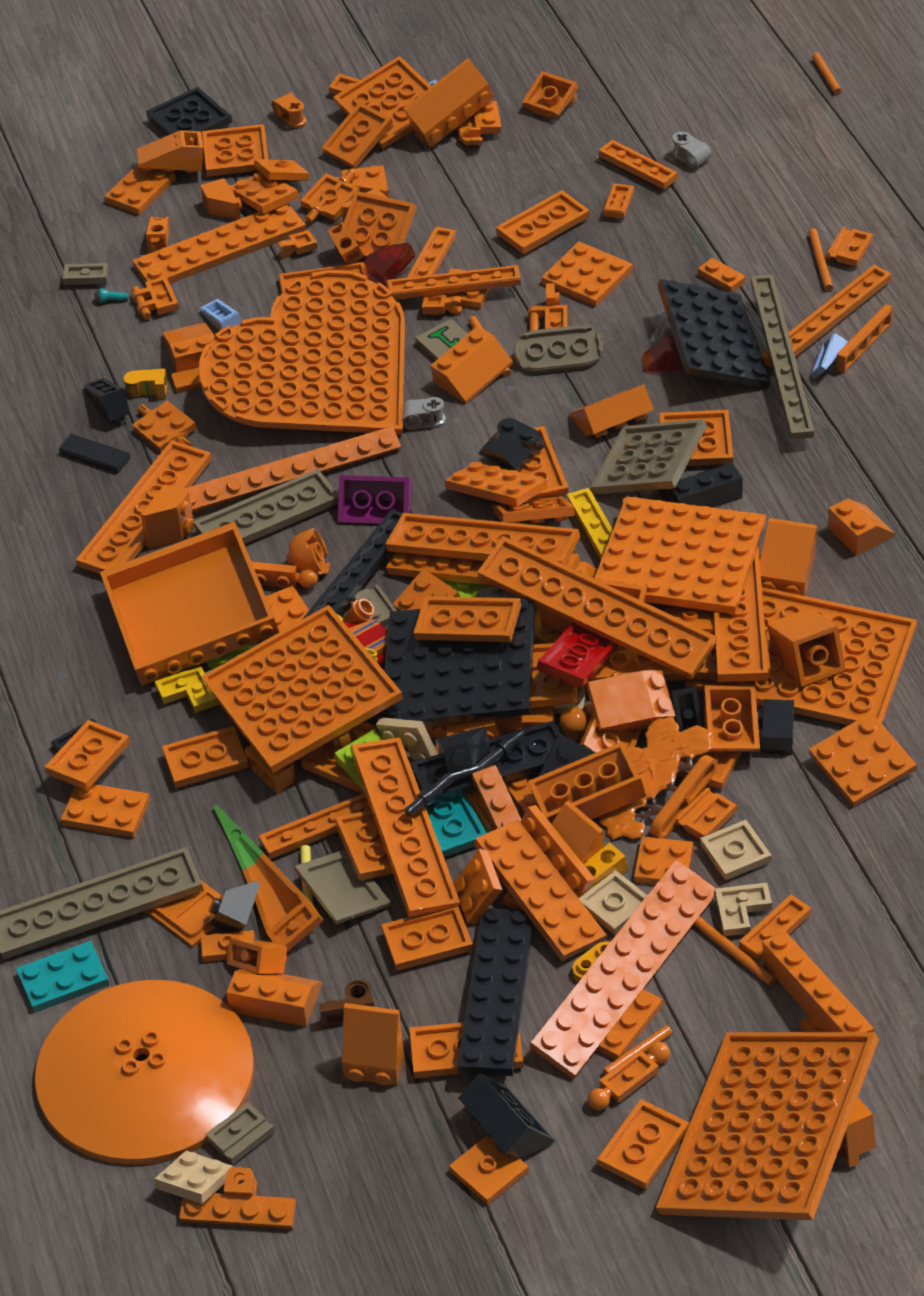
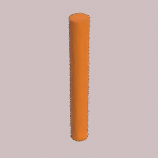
M814 53L812 55L813 61L833 93L839 95L841 88L820 54Z
M665 1025L603 1068L604 1075H607L639 1049L646 1053L653 1043L662 1042L672 1035L670 1027Z

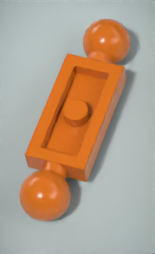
M252 562L261 586L279 588L293 586L297 589L298 583H300L305 588H312L318 580L317 574L313 570L306 569L301 573H297V567L293 565Z
M655 1042L650 1046L648 1055L639 1049L599 1080L601 1088L592 1090L588 1095L589 1106L594 1110L601 1111L607 1108L611 1097L619 1103L659 1072L658 1064L665 1063L669 1059L670 1049L668 1045L663 1042Z

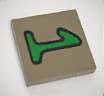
M449 319L416 336L415 343L436 361L468 333L455 321Z

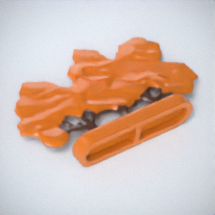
M673 717L655 719L645 733L647 747L643 749L634 746L626 748L641 778L646 797L599 816L600 824L608 828L607 835L611 836L613 840L621 836L631 839L639 838L645 831L644 820L650 816L657 815L652 821L650 833L655 838L666 839L676 827V817L700 795L716 772L717 760L705 755L701 757L694 766L692 763V759L696 755L708 752L712 748L709 738L711 731L696 725L679 732V726ZM681 757H685L687 759L686 764L680 761ZM678 771H690L678 787L674 786ZM668 789L674 792L663 808L656 806L655 797L659 791ZM648 799H651L652 805L647 804ZM639 807L651 808V811H645L646 814L635 813V810ZM636 817L642 818L639 822L634 820Z

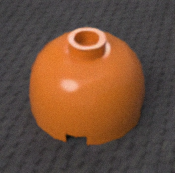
M314 528L297 534L291 540L286 559L289 565L297 567V573L309 569L316 572L318 577L327 574L330 565L329 562L325 563L324 556L328 555L320 533L318 531L313 533Z

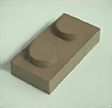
M108 263L65 264L63 283L64 285L107 284Z

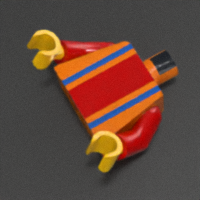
M374 619L354 624L343 621L380 667L385 668L388 627L384 628Z

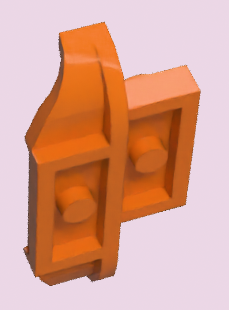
M490 101L457 127L459 141L466 145L481 147L483 139L480 137L481 134H501L497 101Z

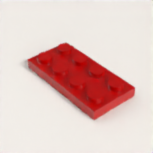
M572 623L538 660L536 669L550 677H557L572 686L582 688L619 644Z

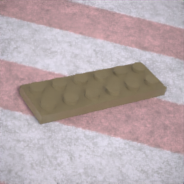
M316 469L194 521V528L200 535L235 522L244 544L337 505L339 494L319 469Z

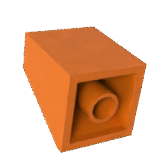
M769 518L760 558L762 587L802 596L806 595L816 559L817 525Z
M810 607L767 623L771 646L801 687L846 670L838 625Z

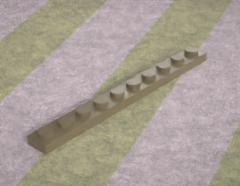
M773 274L751 276L750 283L790 439L814 438V427Z

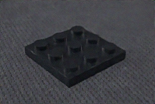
M199 87L146 111L147 118L167 136L178 131L201 132L203 137L202 131L217 130L232 123V116Z

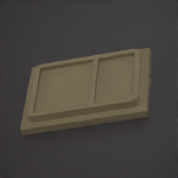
M346 849L296 865L294 868L336 924L389 907L391 904L390 900L372 878L359 881Z

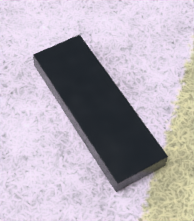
M70 434L59 447L60 454L117 473L130 460L129 452L74 434Z

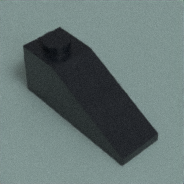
M105 378L83 385L84 390L101 415L108 421L119 422L124 420L126 415L131 414L122 387Z

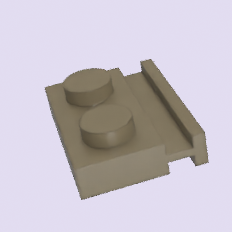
M374 585L375 588L370 590L366 588L357 592L348 603L349 607L352 606L355 600L367 599L374 607L372 619L377 620L383 627L388 626L390 612L397 610L379 585Z
M247 1102L205 1135L206 1140L223 1157L226 1156L233 1165L272 1135L275 1130L274 1125L269 1124L266 1118Z

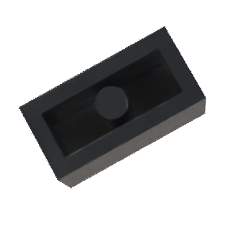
M764 699V708L758 709V724H763V728H758L759 742L762 743V754L792 755L794 700Z

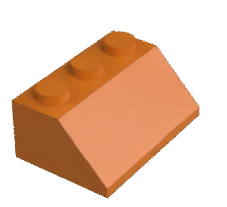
M476 326L432 363L430 367L434 384L467 404L500 376L505 369L509 368L513 361L492 334Z
M645 384L570 412L569 415L586 436L594 434L595 438L607 434V429L614 426L615 430L627 426V421L634 418L635 422L647 418V413L653 411L654 408Z
M239 969L234 972L226 992L228 1005L238 1014L307 1027L322 987V981L280 973L258 974L245 969Z

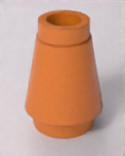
M367 599L355 600L344 616L343 621L354 624L371 620L374 614L372 603Z

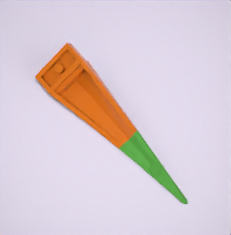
M214 805L215 812L235 852L247 883L254 881L260 883L255 903L267 935L273 943L286 946L288 952L324 920L313 906L314 904L219 806Z

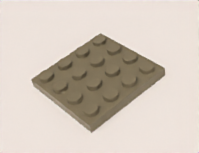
M704 419L623 426L590 487L593 494L628 493L632 491L675 488L707 427Z

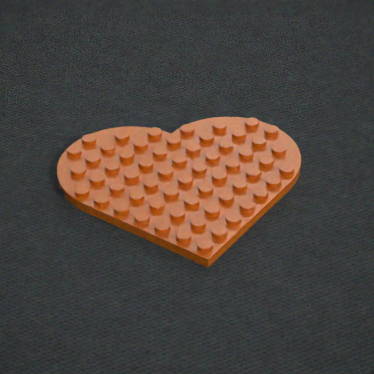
M326 270L311 273L310 277L302 280L298 278L285 287V291L275 299L270 317L241 320V324L233 327L228 325L215 334V338L209 344H206L200 357V386L205 397L216 410L236 422L253 427L372 433L393 426L396 434L402 435L405 341L403 310L400 303H397L392 297V292L380 282L376 284L368 280L365 275L344 270Z

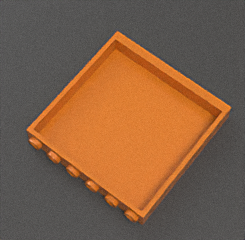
M235 522L100 572L141 686L268 639L279 633L274 616Z

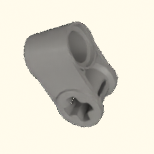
M681 131L673 135L674 148L672 149V156L690 168H697L711 157L712 153L709 146L689 133Z
M438 397L405 401L402 414L403 427L408 430L443 426L446 423V417L442 411L444 408L443 400Z

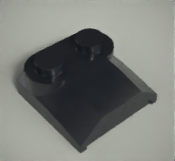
M506 418L498 423V431L481 448L479 455L485 456L510 470L519 471L544 448V440L534 428L518 420Z

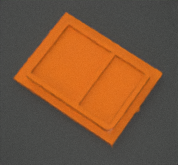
M202 880L203 891L145 911L192 948L201 942L202 935H209L217 929V927L209 924L212 913L208 911L213 899H219L221 895Z

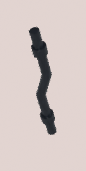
M518 729L508 739H502L496 744V749L479 763L449 772L429 789H423L417 794V799L404 809L405 814L411 817L422 807L429 806L435 800L434 797L452 782L470 777L472 773L489 768L502 756L506 757L514 750V746L525 738L524 731Z

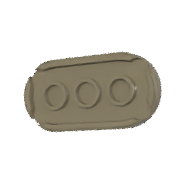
M585 325L528 331L514 345V359L517 365L524 371L534 374L588 368L595 365L603 354V339L601 335Z

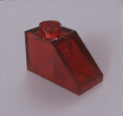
M409 243L383 246L370 253L364 265L370 276L387 287V280L395 279L416 255Z
M673 335L664 336L643 353L644 372L684 371Z

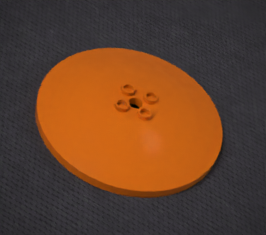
M142 980L124 983L107 988L83 1000L68 1011L53 1027L44 1041L36 1063L35 1087L37 1098L48 1125L59 1138L76 1151L88 1157L113 1164L148 1165L176 1159L185 1151L193 1152L208 1144L209 1142L206 1140L205 1134L245 1104L253 1082V1050L249 1035L240 1018L226 1003L213 994L186 983L168 980ZM141 1054L149 1056L144 1061H137L135 1059Z

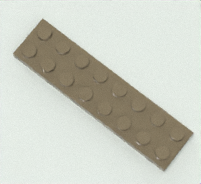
M184 847L1 910L0 952L3 960L203 891L201 880L188 848Z

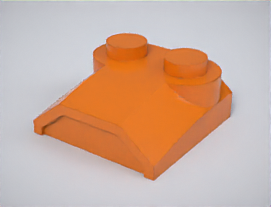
M541 71L522 101V105L535 114L550 119L558 117L566 106L575 102L577 98L576 91L579 88L578 83Z

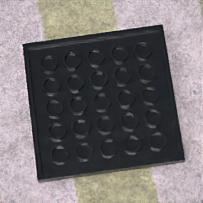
M519 598L521 608L511 642L416 640L414 630L421 609L390 612L385 673L400 689L404 699L381 711L380 718L422 721L424 726L531 715L536 610L534 602L525 598Z

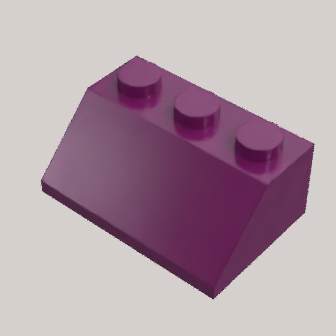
M339 475L338 522L380 524L391 509L401 513H410L413 478Z

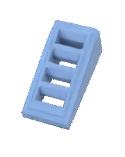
M219 299L200 308V312L218 331L228 325L233 327L241 324L239 313Z
M835 333L822 343L811 372L813 379L822 374L837 358V353L848 341Z

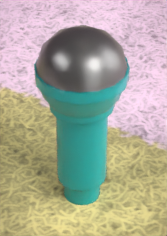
M103 288L98 289L94 294L95 300L101 304L108 301L128 300V294L124 292H109Z

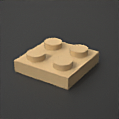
M747 820L700 838L701 847L725 881L771 862L770 852Z
M615 870L579 897V899L596 921L616 935L648 895Z
M185 1151L154 1179L155 1188L203 1204L225 1184L227 1171L233 1166L194 1152Z

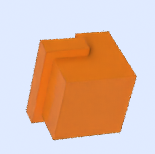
M857 1098L838 1150L839 1156L850 1168L860 1164V1154L876 1148L873 1114L859 1098Z

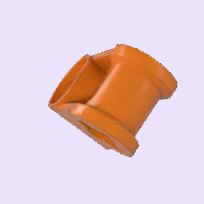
M290 92L271 102L276 116L285 121L291 128H301L306 124V117L303 115L304 104L293 93Z

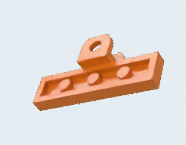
M229 1168L225 1177V1194L214 1193L203 1204L182 1197L181 1222L293 1229L296 1199L256 1196L257 1180L250 1168Z

